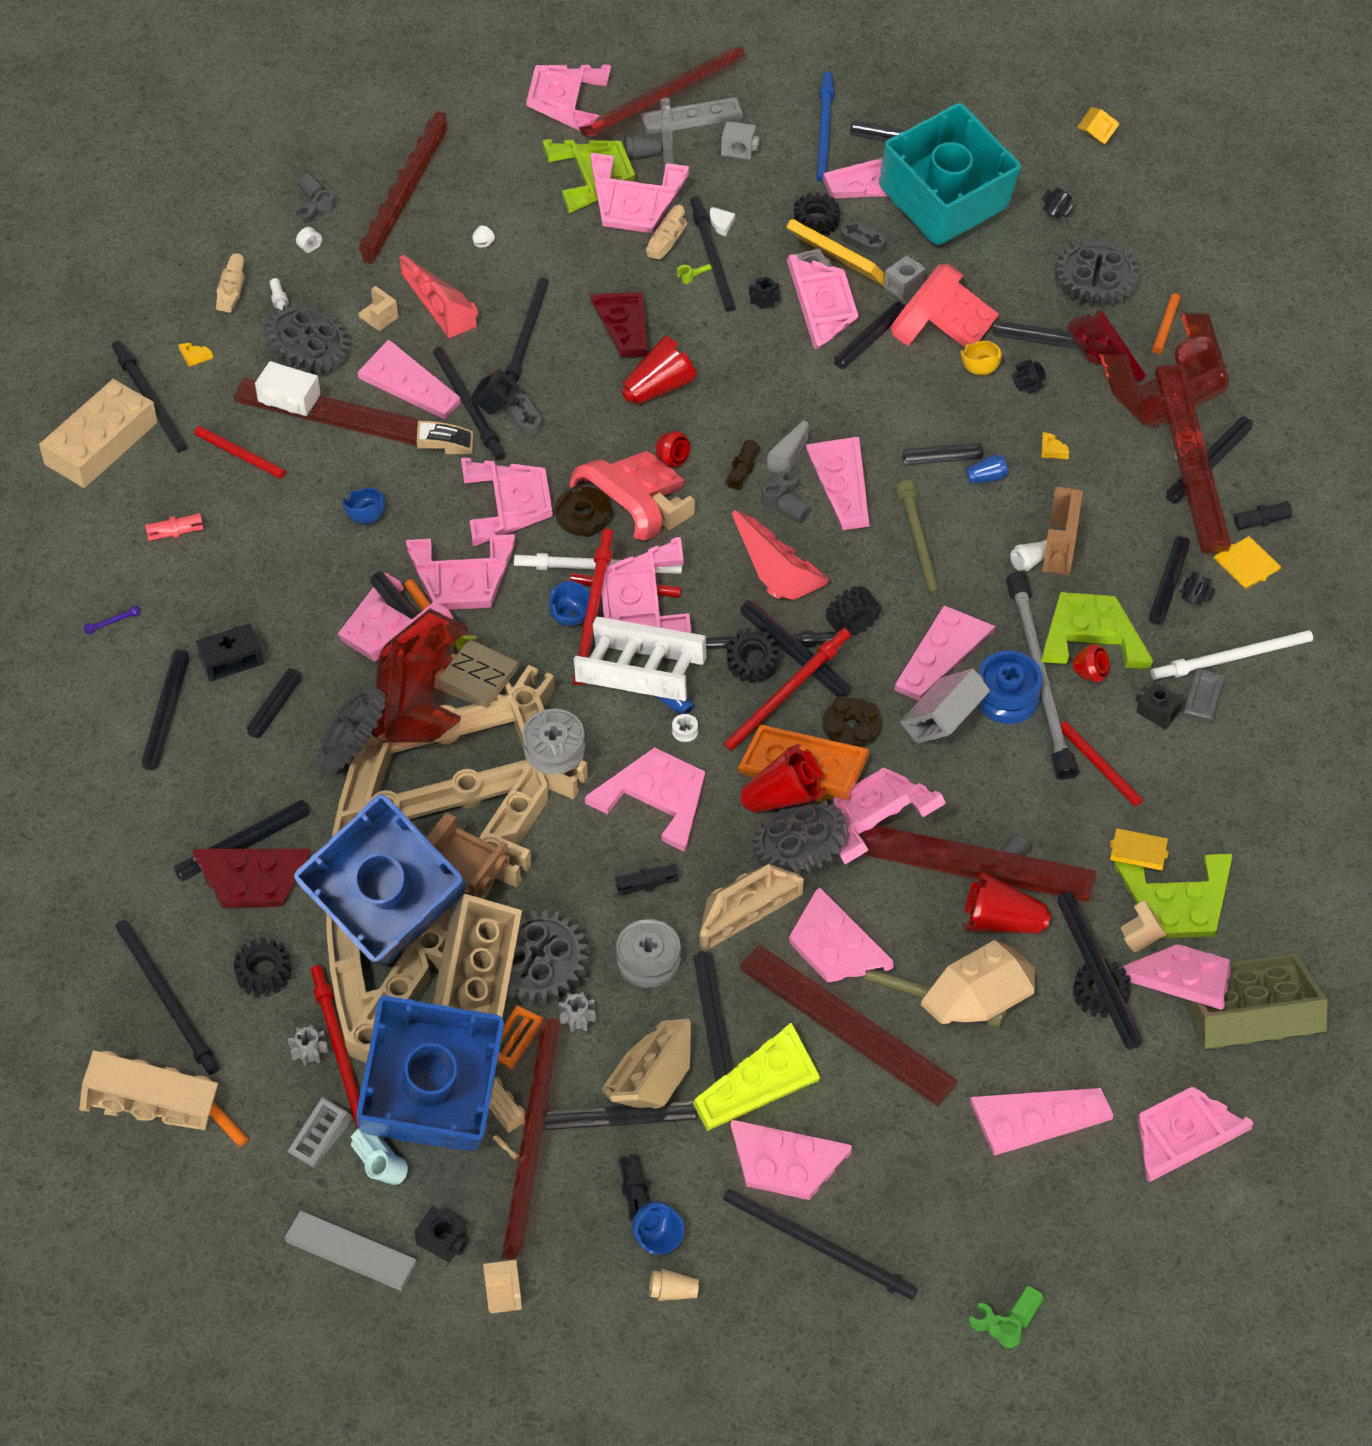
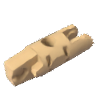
M675 205L668 212L651 237L646 248L649 258L662 259L671 250L685 229V226H687V219L683 218L685 211L682 205Z
M232 254L227 267L222 271L216 291V310L231 313L239 299L245 279L242 254Z

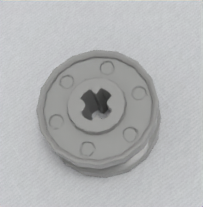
M555 708L542 710L531 716L524 725L522 732L525 759L532 768L541 773L561 774L575 768L583 759L585 753V734L583 724L574 714L567 710Z
M644 919L629 924L620 932L616 942L617 966L623 978L631 984L644 988L658 987L669 982L677 974L681 964L680 938L671 926L655 919Z

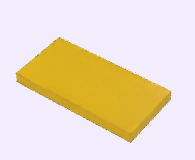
M790 220L787 228L801 242L814 249L820 248L823 254L884 286L885 273L875 263L796 220Z

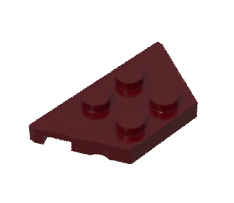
M1097 311L1094 317L1087 314L1082 318L1078 317L1071 320L1067 329L1073 336L1074 342L1085 353L1084 356L1092 363L1101 364L1139 383L1143 381L1146 374L1103 311Z
M193 849V860L200 866L204 873V879L209 887L215 891V897L222 908L284 906L292 887L297 882L294 878L295 872L310 857V849Z

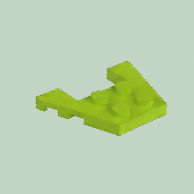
M543 140V149L548 162L575 158L585 186L562 190L563 200L568 213H572L598 200L591 165V153L614 156L611 179L635 182V173L621 141L589 140V144H575L574 140H565L564 144L552 143V140Z
M1060 592L1041 662L1067 664L1069 658L1068 641L1121 645L1125 668H1151L1153 660L1116 596Z
M1232 854L1205 855L1203 861L1207 881L1146 883L1142 866L1114 861V868L1117 873L1119 872L1127 891L1131 893L1136 904L1145 900L1154 911L1167 934L1162 938L1216 936Z

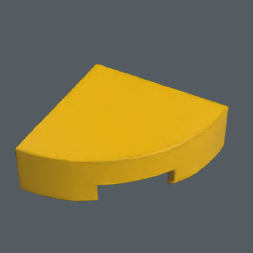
M192 343L178 345L179 351L189 367L213 358L212 351L205 346H193Z
M1043 432L1041 457L1069 459L1067 445L1056 439L1055 435Z

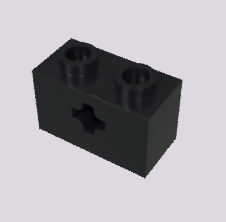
M251 623L196 640L199 658L209 682L264 664L262 650Z

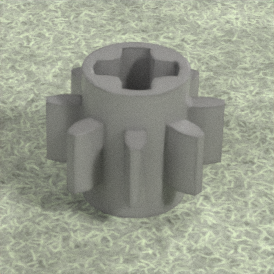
M584 992L573 995L568 993L565 1003H558V1010L561 1013L559 1015L560 1024L567 1023L570 1026V1032L580 1028L586 1031L588 1022L596 1021L594 999L588 1001L584 996Z
M313 1025L301 1029L296 1028L295 1038H288L289 1047L292 1049L290 1051L292 1059L300 1058L304 1066L308 1062L313 1061L320 1063L321 1053L328 1052L327 1043L324 1042L326 1040L325 1032L320 1031L317 1033L313 1029Z

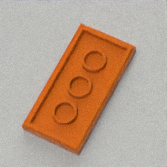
M759 725L738 767L739 773L754 778L785 750L799 744L801 745L799 747L800 750L808 749L817 760L824 776L823 779L819 780L821 788L825 787L824 794L846 800L849 799L869 757L868 749L766 725Z

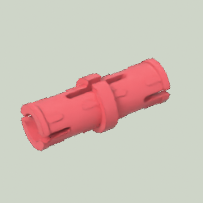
M200 513L180 518L172 516L169 517L170 520L145 524L149 542L170 536L179 538L180 534L203 530Z

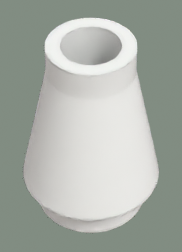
M1047 540L1017 545L1010 553L1013 566L1019 571H1029L1044 560Z

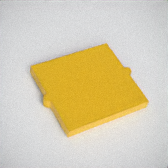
M1250 536L1234 545L1229 544L1227 549L1214 556V559L1245 589L1259 581H1266L1268 576L1281 569V566Z
M1116 828L1114 840L1110 841V847L1112 848L1110 860L1163 870L1164 859H1167L1169 854L1166 851L1168 838Z

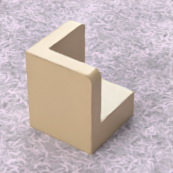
M375 286L371 289L372 304L359 312V317L378 331H381L398 318L397 302Z
M661 493L652 497L659 507L662 524L668 530L695 515V499L692 496H688L683 500L675 497L670 501Z
M1145 900L1134 906L1139 916L1121 927L1125 936L1124 940L1134 953L1167 935L1154 911Z
M510 1260L483 1264L489 1312L498 1313L521 1310L517 1261Z

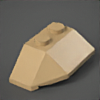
M767 864L749 874L744 873L730 885L713 891L707 898L701 925V951L709 950L803 895L804 879L799 874Z
M993 940L949 965L923 998L921 1006L941 1024H948L951 1021H988L1034 994L1035 966L1015 948Z
M689 1019L661 1021L655 1027L656 1031L644 1036L626 1053L601 1089L603 1094L612 1102L635 1108H660L665 1106L690 1068L691 1023Z

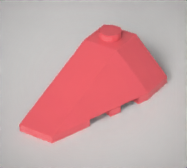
M399 256L401 274L448 338L477 327L476 317L478 316V311L473 302H469L463 293L407 256Z
M737 510L733 511L732 516L759 579L768 587L766 591L777 599H781L783 596L790 600H795L828 584L830 580L808 560L804 562L794 555L796 550L777 540V535L758 520Z

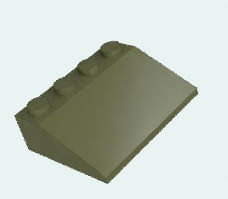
M1297 953L1230 962L1231 972L1228 979L1227 993L1224 996L1225 1007L1222 1010L1185 999L1195 1033L1205 1049H1221L1224 1046L1237 1044L1250 1045L1258 1041L1282 1040L1285 1037L1299 1035L1311 1036L1315 1033L1327 1031L1328 999Z

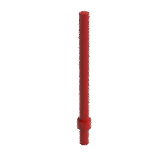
M610 529L602 530L599 548L595 550L594 562L596 565L578 656L589 658L594 634L593 622L598 613L606 568L611 562L612 551L610 547L613 531ZM574 671V676H573L572 684H573V685L583 686V685H584L583 682H577V681L575 680V671Z
M842 628L829 642L825 641L819 646L817 653L723 743L724 747L732 752L825 661H830L837 654V649L851 637L850 632Z
M315 965L310 969L315 985L313 993L316 1002L321 1005L356 1129H359L356 1117L360 1094L332 1002L334 994L331 985L327 984L322 966Z

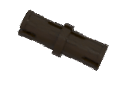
M746 440L743 443L739 455L732 462V470L726 479L725 484L728 485V488L742 489L748 473L750 474L754 468V460L760 451V446H757V442Z

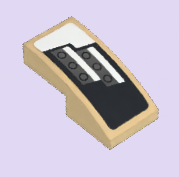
M418 421L417 448H445V454H472L473 431L447 423Z

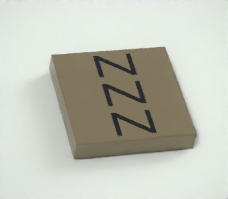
M469 639L439 676L438 684L488 708L519 669V663Z

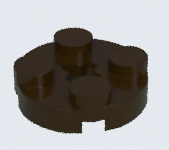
M581 487V490L572 492V489L567 490L560 495L556 502L557 524L563 530L574 535L594 536L596 532L601 531L608 524L611 517L608 498L602 491L593 487ZM585 508L588 509V512L584 514L577 511H583Z
M840 696L834 699L833 704L824 713L823 731L831 741L862 747L870 742L872 744L880 734L881 717L878 713V707L874 703L858 698ZM856 720V723L860 725H854L853 728H849L848 723L845 721Z

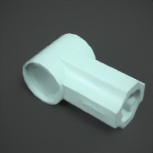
M359 1129L351 1136V1146L364 1162L367 1175L372 1179L391 1185L400 1184L405 1179L408 1171L405 1159L395 1155L381 1136L362 1133Z

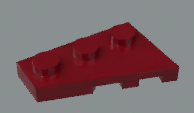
M643 292L590 294L591 303L620 357L646 356L647 342Z

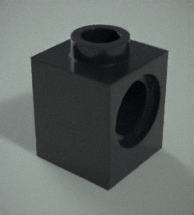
M499 368L480 380L471 399L486 413L492 415L509 405L518 385Z
M433 1205L414 1231L418 1246L449 1263L455 1254L461 1255L464 1252L469 1240L466 1223ZM443 1233L451 1235L446 1239L437 1238V1236Z

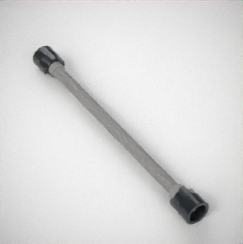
M1014 572L1006 578V584L1010 598H1013L1016 605H1018L1031 658L1040 666L1043 679L1040 693L1055 747L1054 753L1051 755L1055 776L1058 780L1073 779L1079 774L1074 753H1071L1068 746H1066L1045 663L1041 662L1042 652L1029 606V598L1032 597L1028 575L1024 572Z

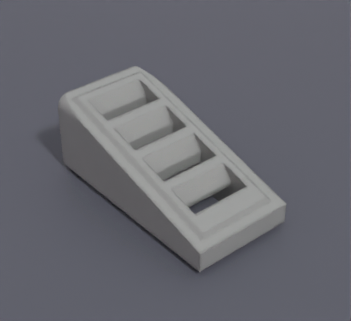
M802 421L768 453L767 470L778 474L786 471L787 476L789 475L808 442V422Z
M322 1097L287 1152L314 1168L345 1131L353 1117L347 1111ZM327 1114L335 1118L333 1123L324 1119ZM321 1124L328 1128V1131L325 1134L316 1129V1127ZM313 1134L322 1140L318 1145L308 1139V1137ZM303 1143L315 1150L312 1156L303 1151L305 1154L298 1151Z

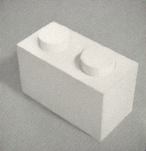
M269 361L255 383L258 402L304 416L308 415L321 394L317 375Z

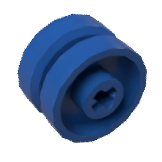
M1011 650L996 652L988 656L981 664L979 674L990 689V692L980 701L978 708L986 717L1004 724L1020 723L1030 718L1037 710L1043 679L1040 666L1033 658L1026 654Z

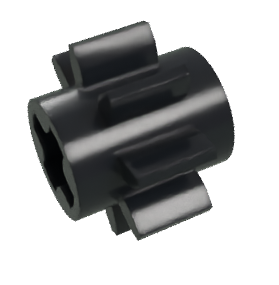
M1059 187L1054 192L1048 189L1041 199L1046 203L1043 209L1059 219L1061 214L1068 217L1074 208L1070 203L1073 197Z
M768 277L757 278L755 285H749L750 303H755L759 309L773 308L774 301L780 302L781 299L779 283H774Z
M1031 359L1015 365L1017 371L1012 374L1015 386L1020 391L1026 389V392L1029 394L1043 387L1041 381L1045 380L1046 374L1039 362L1032 363Z
M1192 572L1190 578L1183 576L1178 586L1179 589L1184 590L1182 598L1200 606L1204 599L1211 601L1215 592L1214 588L1209 587L1212 579L1196 572Z

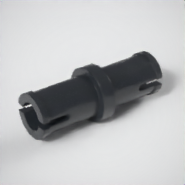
M1288 501L1266 507L1262 504L1258 505L1254 510L1235 513L1233 521L1238 531L1258 525L1265 527L1270 522L1291 518L1292 509Z
M674 863L652 869L643 867L639 872L616 876L615 881L618 882L615 883L619 895L642 889L650 891L653 890L654 886L678 882V876H675L678 875Z
M629 1154L630 1165L629 1163L627 1164L626 1156L620 1158L619 1165L621 1166L623 1177L621 1185L622 1194L627 1198L629 1218L633 1220L638 1209L647 1204L645 1194L647 1182L642 1178L638 1155Z

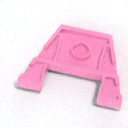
M536 65L526 106L580 132L595 136L600 115L575 110L581 82L607 86L611 65H602L601 68L590 69V65H581L580 69H567V65Z
M591 153V165L602 226L653 234L689 174V166L666 163L662 186L611 179L614 156Z
M461 458L464 484L493 481L498 517L470 520L473 546L490 541V535H506L552 517V506L545 468L511 464L510 467L495 465V461L485 460L483 464L472 462L471 458Z
M515 534L490 535V558L432 561L431 539L406 540L407 552L430 602L433 603L435 601L449 610L491 608L515 547Z
M676 537L671 540V543L661 547L657 545L650 548L645 554L635 558L631 556L606 568L602 588L604 618L691 633L689 613L667 616L659 615L655 577L656 567L684 564L681 537Z
M384 573L399 593L404 590L399 580ZM373 587L339 631L338 635L346 645L375 662L406 645L405 640L417 633L423 636L431 631L430 626L441 620L445 624L452 620L453 616L449 609L434 601L415 618L410 619L388 606Z
M653 748L585 797V804L609 814L623 793L674 816L661 835V841L685 852L705 780V771L657 748Z
M887 768L880 769L857 783L848 800L838 797L833 798L834 804H836L837 809L842 810L849 826L847 829L849 836L845 838L847 844L840 846L841 853L839 855L844 864L849 863L868 851L864 841L858 834L872 829L878 822L889 815L897 814L909 803H912L921 816L925 817L946 804L943 796L938 791L933 793L928 791L927 787L920 783L917 785L910 783L908 778Z

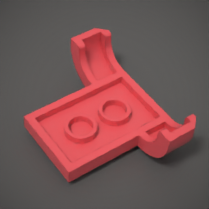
M944 263L936 267L890 328L894 337L909 346L929 320L965 348L967 343L973 344L982 338L999 313L958 283L963 274L949 263Z
M645 451L611 464L604 460H594L580 465L573 470L569 480V487L576 486L577 482L582 480L585 482L591 481L630 512L635 523L634 538L646 541L660 534L662 527L661 513L652 497L658 493L664 496L678 491L683 487L685 479L657 459L654 454Z

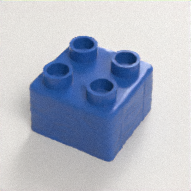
M383 794L374 797L294 874L295 880L302 889L334 920L352 942L371 961L383 966L390 964L405 951L410 944L422 935L461 897L467 887L466 881L460 872L403 812Z
M388 995L382 996L376 1008L369 1054L358 1101L356 1118L359 1130L369 1135L463 1151L478 1149L486 1130L490 1098L503 1034V1018L495 1014L474 1010L468 1011L444 1005L417 1002L412 999H402Z

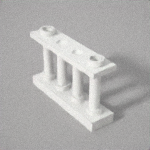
M596 617L593 622L594 643L596 647L590 658L575 656V680L577 682L686 701L687 687L686 675L684 673L689 663L704 664L706 660V636ZM608 648L623 650L617 663L602 660ZM635 653L650 655L644 668L629 665ZM662 658L678 660L672 673L656 670Z

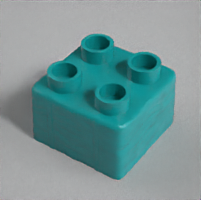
M957 103L885 142L880 167L879 186L890 197L892 203L910 218L927 240L941 245L986 221L1009 206L1017 178L1020 174L1021 164L963 104Z

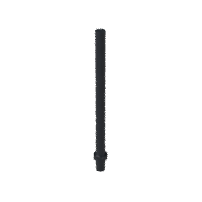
M126 920L119 921L115 926L192 1048L195 1061L198 1064H202L208 1075H214L218 1072L219 1067L212 1058L213 1052L211 1048L205 1046Z
M731 1189L726 1191L723 1200L886 1286L888 1292L892 1294L897 1292L910 1300L915 1298L918 1288L903 1281L901 1275L897 1273L892 1275Z

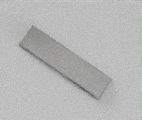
M737 97L641 113V120L647 135L743 119V113Z
M301 1210L285 1236V1241L291 1245L400 1291H403L417 1265L415 1258Z

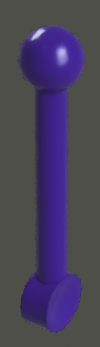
M132 606L129 611L96 624L87 623L83 628L84 632L92 634L96 629L129 616L137 617L140 614V608Z

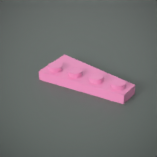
M389 339L358 371L359 379L445 420L461 403L460 397Z
M859 437L806 444L807 453L842 531L870 527Z
M943 606L896 682L894 691L919 701L939 678L945 677L951 670H955L966 656L973 653L987 637L989 638L995 632L996 626Z
M1101 1088L971 1097L970 1099L971 1106L994 1156L1113 1119V1113Z

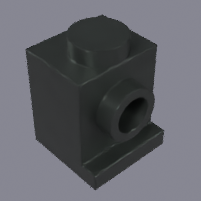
M1156 682L1150 688L1143 686L1136 697V701H1138L1136 713L1166 730L1181 713L1185 695L1181 693L1176 695Z

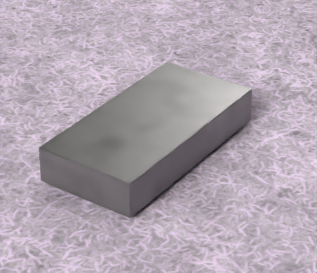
M1196 669L1183 717L1212 724L1225 676Z

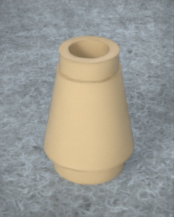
M660 1268V1271L652 1270L649 1297L657 1298V1301L697 1298L699 1279Z

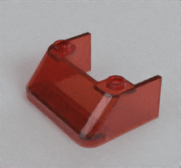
M1209 313L1181 314L1188 340L1180 343L1176 348L1175 360L1178 367L1143 385L1137 386L1127 353H1100L1113 395L1142 425H1159L1223 393L1227 389L1229 377Z
M429 608L384 645L378 658L376 688L385 693L386 701L383 704L386 706L381 711L382 717L376 722L378 726L371 731L372 737L383 742L431 743L441 738L445 732L461 721V716L433 703L435 674L448 666L451 660L450 645L468 632L467 626Z

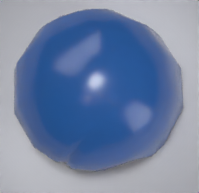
M363 488L358 491L352 490L348 500L342 498V504L348 518L358 524L368 525L378 520L385 511L387 504L383 493L375 488Z
M574 581L560 582L553 588L550 595L549 612L551 617L561 625L569 627L581 625L585 620L590 591L581 583ZM570 611L574 612L576 616L574 617Z
M651 1201L642 1206L632 1220V1235L637 1243L648 1253L653 1255L668 1254L679 1246L684 1237V1221L667 1203Z

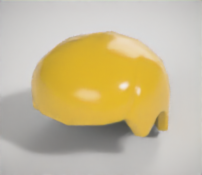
M977 341L973 344L967 343L964 352L960 351L962 363L966 370L975 375L985 376L997 369L1002 359L1001 349L990 341Z

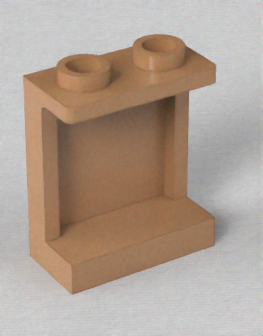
M1055 488L1050 526L1064 527L1066 531L1048 529L1042 572L1070 576L1083 490Z
M447 812L426 837L465 879L467 887L463 894L478 898L488 894L493 886L494 879L499 873H503L507 869L510 862L507 843L501 841L496 847L459 829L456 817Z

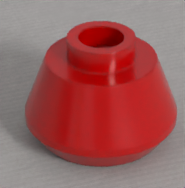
M673 431L661 435L655 445L656 455L668 467L676 468L682 465L690 454V442L686 434L681 431Z
M1096 643L1090 644L1076 654L1073 660V669L1082 679L1096 683L1102 682L1110 669L1108 654L1100 645Z

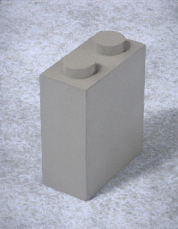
M973 668L941 677L902 718L900 723L918 744L949 736L990 692V689L984 683L982 676Z

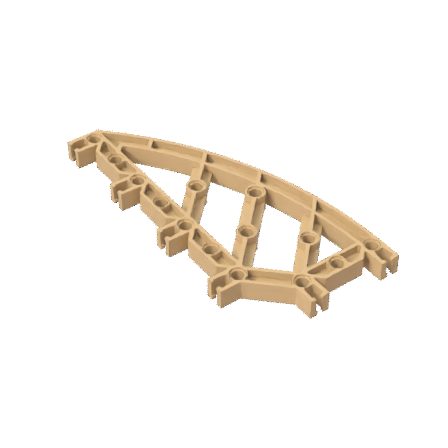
M430 626L431 631L418 637L383 692L386 701L383 703L386 706L381 711L383 715L377 720L378 726L371 731L372 736L367 738L365 746L352 759L340 797L332 837L348 824L374 797L380 794L387 796L408 819L457 806L466 809L474 808L484 799L508 793L479 838L496 847L501 841L508 844L509 863L515 865L509 864L507 869L503 873H499L495 879L517 888L522 881L520 866L527 872L531 867L530 850L519 845L547 804L548 789L575 799L579 792L577 779H579L580 783L584 784L588 778L587 762L581 760L572 770L552 775L539 772L532 768L527 760L481 772H476L472 769H462L451 780L398 794L388 790L380 791L391 758L395 752L433 742L450 744L455 742L460 735L509 722H514L523 747L522 732L525 723L531 716L544 710L547 702L555 692L554 675L550 673L545 674V680L537 689L532 688L537 684L536 675L538 674V669L530 665L527 666L515 686L511 687L510 682H508L488 708L438 684L439 676L456 657L455 654H452L455 651L453 634L445 632L443 635L444 639L436 648L431 647L437 644L436 633L438 629ZM429 686L473 703L472 705L456 709L449 705H440L432 710L430 716L410 720ZM486 894V895H482L481 898H482V899H485V897L487 896V894ZM452 906L406 948L381 987L366 992L360 949L326 913L330 973L339 1022L349 1056L364 1063L367 1062L370 1044L363 1043L371 1041L376 1008L382 996L388 995L402 999H412L418 1002L431 982L429 968L439 972ZM397 993H405L399 996L395 995Z

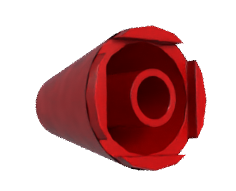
M666 335L661 338L623 381L621 393L629 404L634 402L636 405H639L696 380L695 376L697 374L693 364L685 352L680 353L675 349L678 344L670 336Z
M799 744L789 747L742 787V794L740 796L742 805L753 813H759L814 802L822 798L825 793V787L821 788L819 780L823 779L824 776L812 753L808 749L800 750L799 747L801 745Z
M977 872L976 876L980 880L979 882L972 881L964 908V913H970L969 924L963 922L964 930L969 932L1039 934L1042 929L1046 930L1048 928L1051 912L1047 911L1046 904L986 872Z

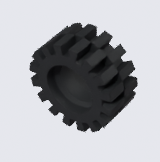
M815 192V196H812V193H807V198L802 195L800 201L796 200L794 220L821 235L824 233L826 236L830 235V231L835 232L836 227L839 226L840 207L838 201L835 202L834 197L828 199V194L824 193L823 196H820V192ZM810 213H822V214H824V216H821V217H813V216H810V215H808V214H810Z
M854 586L851 587V591H848V589L844 590L842 596L838 594L835 597L836 601L830 602L829 606L831 608L826 609L827 614L825 617L836 633L845 628L850 632L851 636L852 634L856 636L860 631H867V626L872 627L874 625L873 620L879 618L878 613H881L879 608L881 606L866 587L859 586L857 588Z
M746 628V633L744 634L740 630L737 632V637L733 636L730 639V644L727 646L729 671L732 670V675L735 678L739 676L740 681L745 682V679H748L749 683H754V680L758 679L760 683L764 681V677L769 679L772 676V671L775 672L777 669L779 649L778 645L776 646V640L774 637L770 639V633L767 631L761 634V629L756 628L755 632H751V628ZM749 647H756L763 652L764 658L760 663L750 665L743 661L741 657L742 652Z
M260 938V944H256L255 939L251 940V947L248 948L244 944L241 947L242 953L237 951L235 955L236 960H234L233 965L238 985L241 989L244 987L247 994L253 991L255 997H260V992H264L265 997L270 996V990H274L275 994L280 992L279 986L281 985L285 988L288 984L287 979L290 980L292 969L289 954L281 943L277 946L276 940L271 939L269 944H267L266 938ZM268 960L275 965L271 972L264 975H256L251 972L252 966L259 961Z
M1113 961L1112 965L1107 964L1127 1005L1131 991V979L1129 975L1125 976L1126 969L1122 967L1118 970V963ZM1084 963L1083 968H1079L1075 976L1073 997H1076L1075 1003L1077 1006L1082 1004L1081 1010L1085 1013L1090 1009V1016L1096 1017V1013L1100 1012L1101 1018H1107L1109 1012L1101 995L1094 993L1090 989V985L1094 983V980L1086 963Z

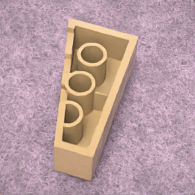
M93 1050L82 1083L79 1110L90 1112L91 1106L104 1108V1114L118 1116V1113L122 1111L130 1112L137 1120L148 1121L155 1119V1117H161L165 1124L205 1130L215 1100L218 1083L205 1076L198 1075L193 1077L182 1074L174 1068H159L150 1065L144 1060H129L121 1058L110 1051L98 1052Z

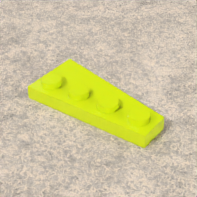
M790 1023L749 1058L747 1057L738 1064L734 1070L723 1076L694 1100L693 1105L706 1130L709 1131L816 1083L820 1076L792 1023Z

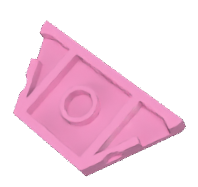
M789 255L787 263L814 349H819L854 323L859 317L848 280L843 269L833 266L827 267L817 261L808 263L798 260L796 255Z
M818 888L789 936L790 944L813 969L829 983L842 980L845 977L866 975L865 971L883 967L884 971H888L894 968L893 960L821 888Z
M1176 944L1122 966L1126 969L1125 976H1130L1131 983L1220 1010L1225 1007L1224 996L1227 993L1228 979L1231 972L1230 959Z
M1190 1087L1139 1113L1138 1125L1147 1181L1151 1182L1252 1130L1253 1122L1247 1117L1243 1120L1228 1112V1106L1217 1100L1209 1099L1205 1093L1194 1087Z
M731 1120L730 1129L734 1137L746 1187L810 1200L819 1190V1186L833 1175L839 1164L845 1158H848L852 1152V1145Z

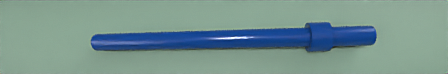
M831 72L823 74V84L820 86L819 97L822 100L817 181H823V174L827 172L831 100L834 98L833 74Z

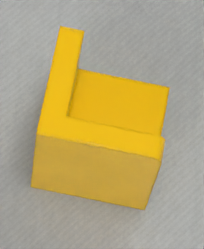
M1091 107L1077 128L1089 133L1102 144H1106L1120 123L1102 109Z

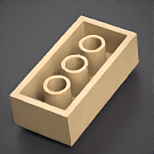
M112 379L39 444L44 465L81 487L86 488L158 423L153 401Z
M463 894L452 904L433 1004L503 1016L522 910L468 894Z

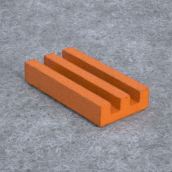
M516 1005L504 1023L501 1043L519 1016H523L524 1019L514 1031L502 1052L499 1053L497 1063L501 1065L503 1063L511 1070H513L544 1023L543 1017ZM530 1021H533V1023L531 1024V1026L529 1027V1029L527 1030V1032L525 1033V1035L523 1036V1038L521 1039V1041L519 1042L511 1056L508 1057V1054L510 1053V1051L512 1050V1048L514 1047V1045L516 1044V1042L518 1041V1039L520 1038V1036L522 1035Z

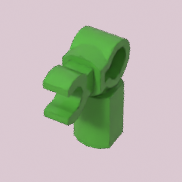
M1025 1286L1008 1312V1317L1000 1314L995 1315L989 1305L979 1303L978 1311L986 1317L983 1320H978L971 1316L969 1324L975 1330H987L989 1335L997 1339L1004 1347H1016L1022 1340V1327L1028 1326L1042 1304L1044 1297L1038 1290Z

